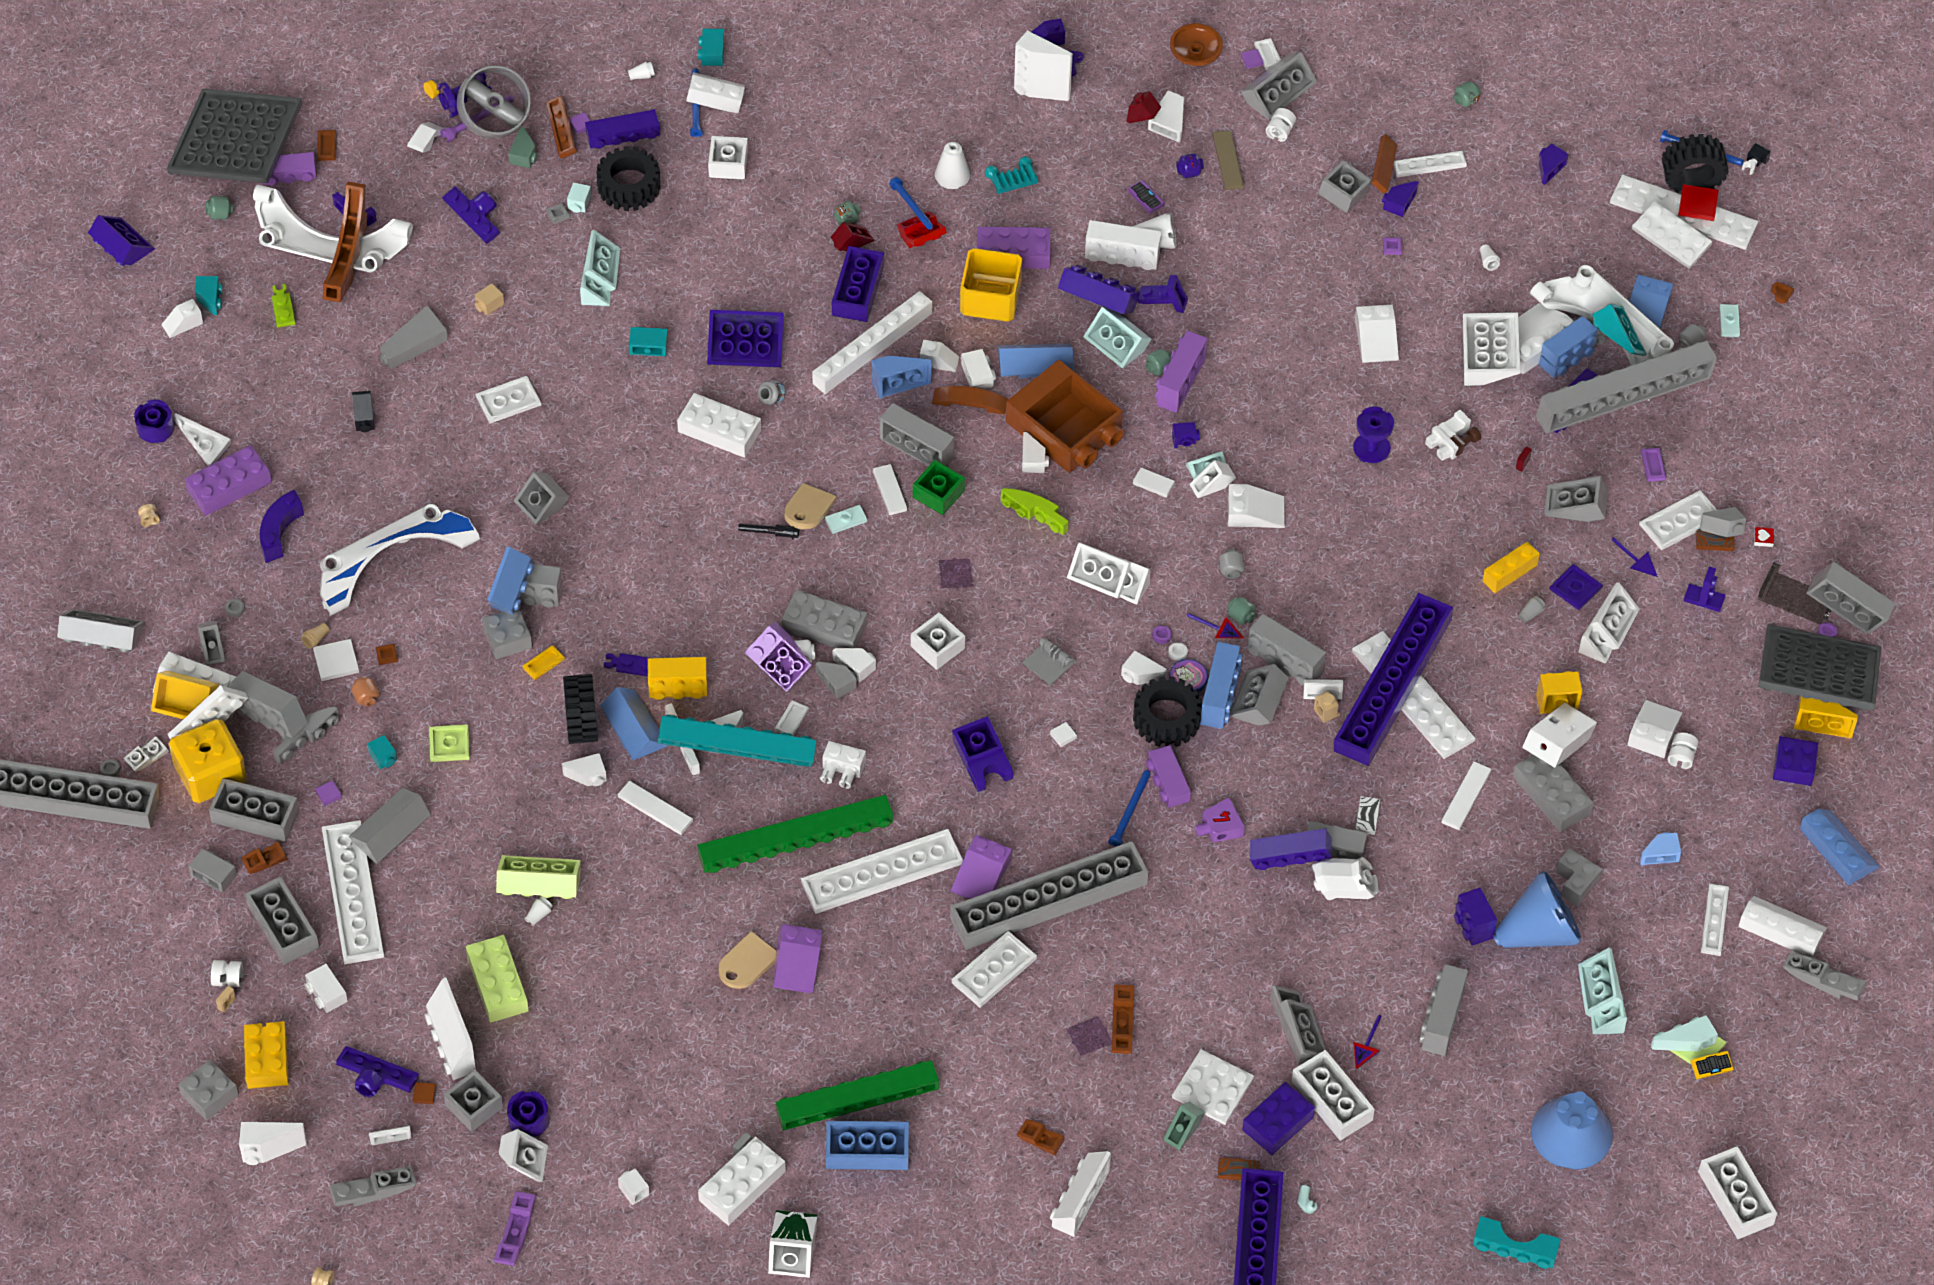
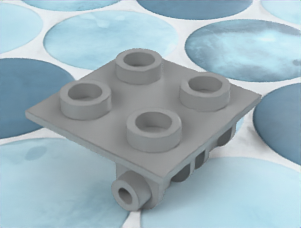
M1042 638L1039 641L1041 646L1028 656L1022 664L1051 685L1074 665L1076 661L1048 638Z

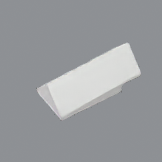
M1079 542L1067 578L1112 597H1121L1137 605L1150 585V569Z
M1619 582L1614 585L1582 636L1578 653L1603 663L1607 662L1612 649H1619L1640 610Z

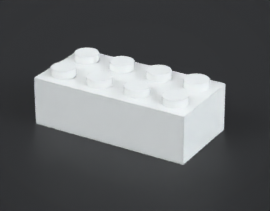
M1090 220L1086 234L1085 259L1093 262L1104 261L1112 265L1117 263L1123 264L1126 267L1135 266L1142 267L1145 270H1156L1160 255L1162 231Z
M696 393L692 395L677 419L679 433L744 458L761 432V418Z
M1326 1050L1293 1069L1291 1082L1304 1098L1315 1107V1111L1340 1141L1373 1121L1375 1109Z
M755 1136L698 1190L699 1201L729 1226L786 1172L785 1161Z
M1738 1146L1701 1161L1698 1173L1737 1240L1774 1225L1777 1212Z

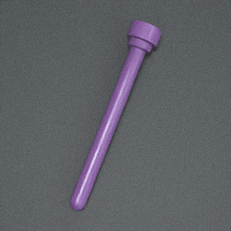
M509 95L504 99L511 103L514 97ZM498 102L491 106L496 107L498 105ZM484 109L470 117V119L476 123L492 113ZM462 122L453 128L446 127L442 129L440 134L443 139L447 137L448 140L446 142L449 143L455 139L457 133L467 127Z

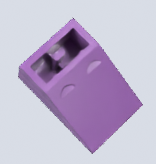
M775 621L745 651V654L786 692L812 665L791 636Z

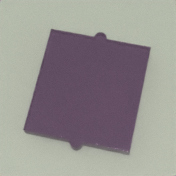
M970 558L939 560L941 589L973 587Z
M1098 1016L1066 1029L1072 1039L1071 1043L1075 1045L1080 1056L1112 1044L1107 1028H1104Z

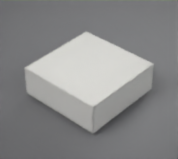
M1066 722L1050 731V735L1060 747L1077 739V735Z

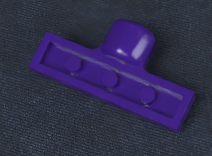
M454 186L442 197L450 208L486 244L500 234V231L487 219V215L497 207V204L486 191L480 192L474 199L469 200Z
M348 1046L344 1047L336 1060V1065L360 1074L355 1081V1089L364 1097H373L384 1084L410 1093L415 1082L419 1079V1073Z

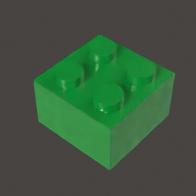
M934 460L913 483L912 498L944 515L965 491V477Z

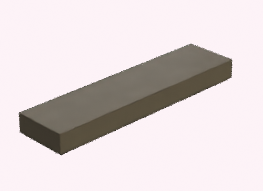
M1230 130L1213 132L1212 136L1225 190L1243 189V182Z

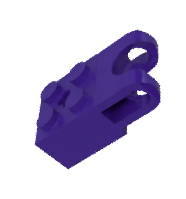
M988 716L952 730L953 742L977 792L986 790L985 776L989 773L999 774L1004 781L1013 779L1012 767Z

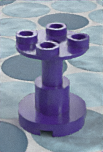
M485 73L474 77L487 86ZM445 82L438 84L437 90L440 89L441 91L438 97L444 110H449L451 113L449 115L450 118L457 116V95L460 86L450 89ZM464 95V103L468 101L466 95Z
M1381 407L1365 408L1357 417L1356 428L1360 436L1356 438L1353 450L1362 462L1378 463L1387 459L1390 453L1391 446L1386 438L1393 431L1394 418L1390 412L1383 411Z

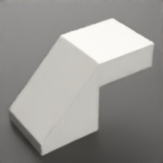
M431 122L422 123L407 146L422 153L427 152L432 148L434 137L440 136V131L444 128Z

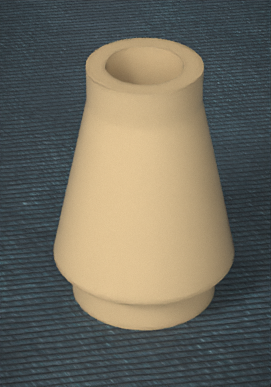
M322 623L305 631L301 636L302 643L309 649L316 647L326 634L330 632L329 627Z

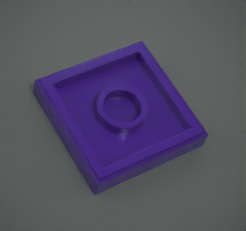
M1573 564L1549 589L1580 610L1603 588V584Z

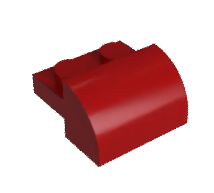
M929 211L924 213L933 224L932 229H927L917 216L897 224L900 236L908 248L922 246L925 242L939 239L941 235L947 233L945 226L938 223L936 215Z

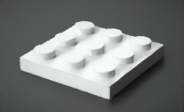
M1201 1049L1172 1094V1098L1182 1104L1191 1102L1204 1110L1206 1116L1226 1125L1254 1080V1075Z

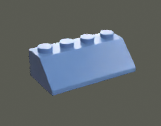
M1817 809L1803 817L1800 830L1848 885L1880 868L1831 810Z

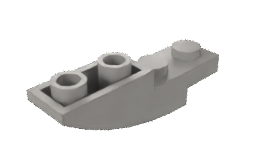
M333 706L305 716L308 724L293 738L281 735L282 743L273 751L275 761L282 764L284 761L290 760L293 752L297 748H302L306 744L307 739L314 743L317 739L323 738L326 730L330 726L333 727L337 724L339 720L338 708Z
M1791 951L1783 965V968L1796 978L1839 999L1843 995L1858 1001L1866 987V981L1829 969L1828 963Z
M409 1166L371 1173L370 1178L332 1184L329 1190L334 1206L353 1204V1207L400 1194L416 1186L417 1183L412 1168Z

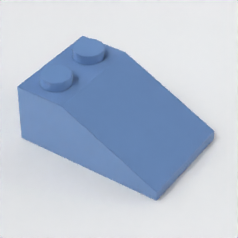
M1638 274L1629 302L1660 329L1671 297L1673 284Z
M886 356L872 360V384L878 397L882 398L931 384L932 362L930 359Z

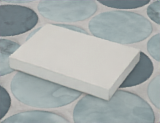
M528 376L475 394L489 424L541 406V401Z

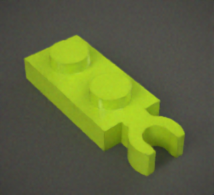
M282 284L283 289L277 290L275 285L272 287L274 293L272 302L277 328L295 325L290 293H286L287 288L285 284Z

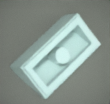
M1221 451L1188 462L1186 466L1193 479H1195L1214 460L1226 463Z

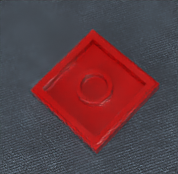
M1683 184L1678 216L1714 221L1719 190Z

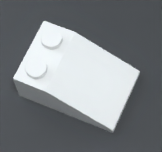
M1393 304L1356 307L1355 324L1362 363L1399 360Z
M1229 484L1228 526L1284 528V496L1248 484Z
M1645 700L1631 730L1627 746L1665 758L1682 712Z
M241 1122L239 1146L243 1162L249 1165L267 1162L307 1145L303 1123Z

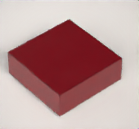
M1526 446L1519 455L1516 464L1517 470L1522 472L1531 457V448Z

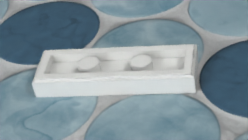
M891 464L873 468V474L888 514L893 515L907 511L906 503Z

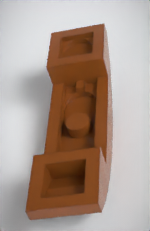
M945 386L935 388L932 404L949 407L950 404L985 408L987 412L1005 415L1006 401L1008 399L984 389L967 386Z
M1114 985L1112 1053L1132 1054L1133 985Z

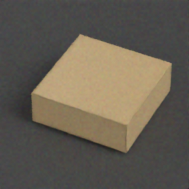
M227 986L216 999L217 1009L221 1012H225L236 1000L234 989L230 986Z

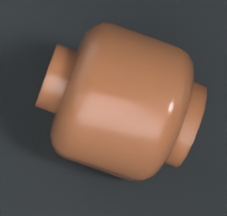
M367 677L356 679L351 691L357 704L367 707L374 705L380 695L375 681Z

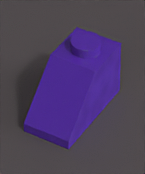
M1061 18L1044 21L1031 32L1055 45L1065 44V28Z
M1552 143L1547 148H1543L1539 153V168L1542 184L1544 185L1567 165L1569 155Z
M1413 181L1391 187L1390 191L1383 196V210L1403 217L1417 194L1419 182Z

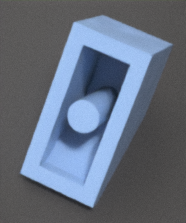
M1664 832L1657 834L1642 852L1640 865L1679 862L1681 849L1677 833Z

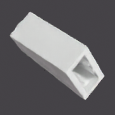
M1167 91L1159 103L1161 106L1154 119L1148 121V130L1180 143L1182 138L1184 97Z

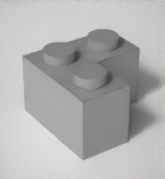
M1569 848L1558 861L1556 873L1568 880L1563 886L1561 896L1578 907L1600 881L1602 868Z

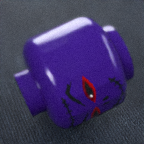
M1197 154L1180 156L1179 161L1176 162L1177 172L1183 178L1199 176L1201 169H1204L1202 158L1199 159Z

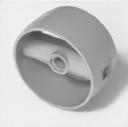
M491 65L477 69L464 80L457 95V110L463 124L472 133L487 139H500L511 135L523 125L530 111L531 99L525 81L515 71L503 66ZM488 72L499 73L508 77L516 84L521 93L523 111L474 77ZM464 95L512 127V129L504 132H490L478 127L466 112ZM490 98H495L498 101L496 107L490 105Z

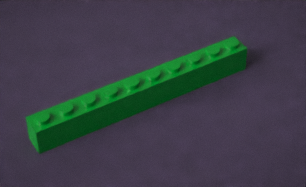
M882 795L697 844L698 856L704 873H716L725 867L735 868L740 863H754L759 858H772L778 853H791L801 847L810 848L819 842L829 843L834 838H848L853 833H866L872 828L888 827L893 823V812L887 796Z

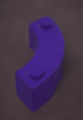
M295 489L277 499L269 507L262 519L259 535L265 563L283 557L282 534L285 528L294 520L304 515L302 502Z

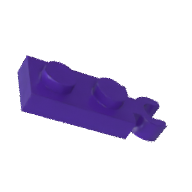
M608 653L606 654V659L612 661L609 663L604 662V667L607 669L616 667V672L648 677L649 657L620 653L618 658Z

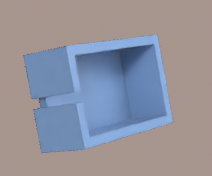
M1581 316L1542 344V355L1540 356L1539 365L1553 378L1558 375L1563 376L1572 365L1574 367L1577 366L1582 358L1585 356L1590 357L1594 353L1598 329L1584 316Z

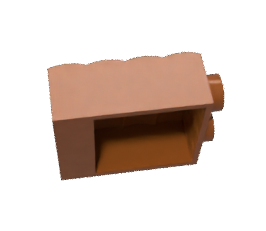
M1057 360L1006 401V423L1022 436L1023 432L1030 434L1045 447V454L1068 473H1071L1079 465L1084 469L1091 466L1096 460L1100 448L1105 444L1109 447H1114L1124 435V430L1122 429L1123 410L1060 360Z

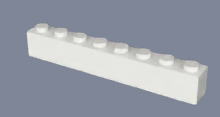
M917 292L812 371L813 384L824 394H827L932 314V301L922 292Z

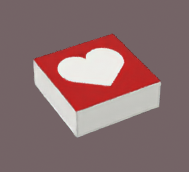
M1755 527L1754 545L1773 547L1774 528Z

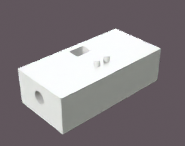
M1564 703L1530 729L1522 748L1555 768L1588 742L1597 722Z

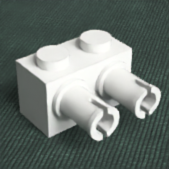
M828 741L823 754L824 770L820 780L825 783L828 778L827 784H830L833 781L835 771L843 774L839 785L844 788L846 783V789H849L854 776L861 777L866 763V751Z

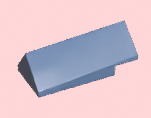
M1070 344L997 345L1001 377L1019 375V379L1037 377L1057 360H1060L1074 371L1073 347Z
M616 687L600 704L624 749L628 751L633 761L668 746L657 743L659 728L636 690Z

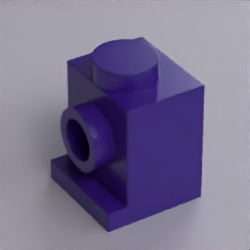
M1195 422L1172 424L1174 448H1178V445L1191 446L1200 440L1199 429H1196Z

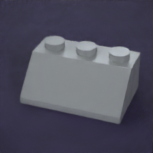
M1275 664L1248 670L1231 708L1230 717L1258 726L1271 723L1289 677Z

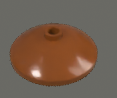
M1192 23L1181 26L1172 34L1170 49L1175 58L1182 63L1192 66H1203L1214 62L1221 55L1223 41L1220 34L1212 27Z

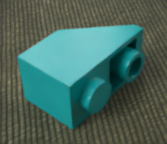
M196 276V300L213 315H217V309L222 307L219 294H223V284L219 283L218 276Z

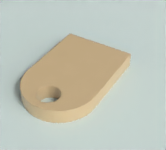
M803 483L785 507V520L789 525L798 529L815 528L833 507L837 496Z
M751 931L720 961V979L727 986L736 989L752 985L775 963L776 950ZM728 973L737 974V978L734 980H729L726 976Z

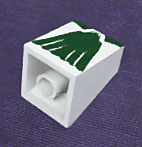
M776 1210L770 1238L768 1273L810 1278L817 1230V1214Z

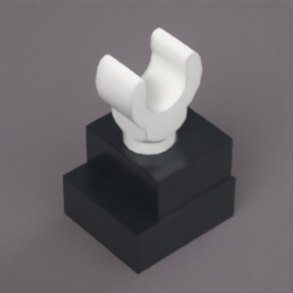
M1755 143L1748 152L1747 161L1743 163L1742 170L1749 167L1751 168L1749 174L1752 175L1755 166L1758 167L1761 163L1766 164L1769 161L1771 151Z

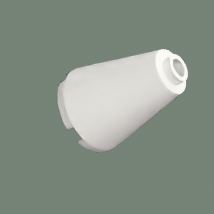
M950 142L945 145L935 170L936 181L940 186L947 189H958L965 186L970 180V170L962 147L956 142Z
M1166 213L1132 226L1162 231L1160 248H1176V232L1173 227L1172 213Z

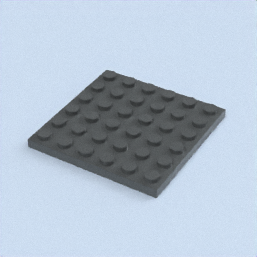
M202 89L167 166L168 173L268 184L303 104L301 98Z
M1768 624L1758 687L1767 691L1774 690L1787 695L1794 694L1807 699L1814 698L1823 702H1833L1842 706H1853L1862 710L1874 711L1881 647Z

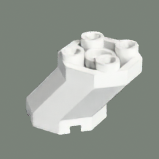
M1364 857L1358 859L1332 858L1312 864L1313 871L1315 872L1314 886L1317 891L1321 890L1327 900L1335 898L1369 899L1379 893L1378 879L1376 875H1371L1370 870L1373 868Z

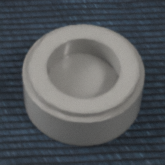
M239 599L229 600L225 604L226 614L230 617L242 615L244 612L243 602Z
M113 759L105 760L100 765L101 774L116 777L120 772L119 763Z

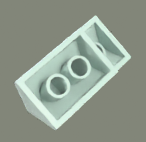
M595 230L591 231L580 287L581 305L610 306V291L615 290L617 285L620 247Z
M1607 948L1578 964L1585 1014L1591 1017L1593 1034L1624 1033L1627 1021L1612 949Z

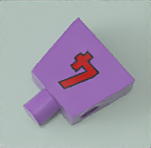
M1230 798L1206 809L1202 813L1203 823L1195 826V832L1198 837L1209 834L1213 842L1243 837L1245 829Z

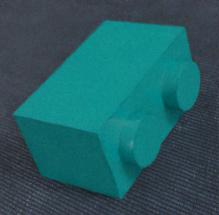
M703 28L702 36H699V46H702V48L698 49V60H701L702 66H723L724 29Z
M631 327L629 355L666 356L668 329Z

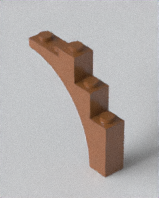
M349 181L346 184L342 226L334 259L323 283V300L341 303L352 284L354 264L360 255V239L367 229V213L365 212L366 184Z

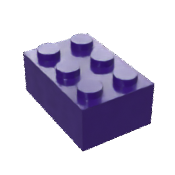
M1284 1082L1243 1119L1242 1130L1272 1156L1314 1118L1315 1107L1288 1083Z

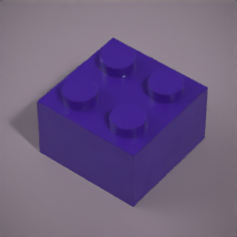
M1779 736L1773 780L1812 786L1816 768L1818 742Z
M1481 888L1459 894L1454 919L1457 925L1460 924L1462 926L1464 939L1466 941L1469 940L1472 946L1493 939L1497 918Z

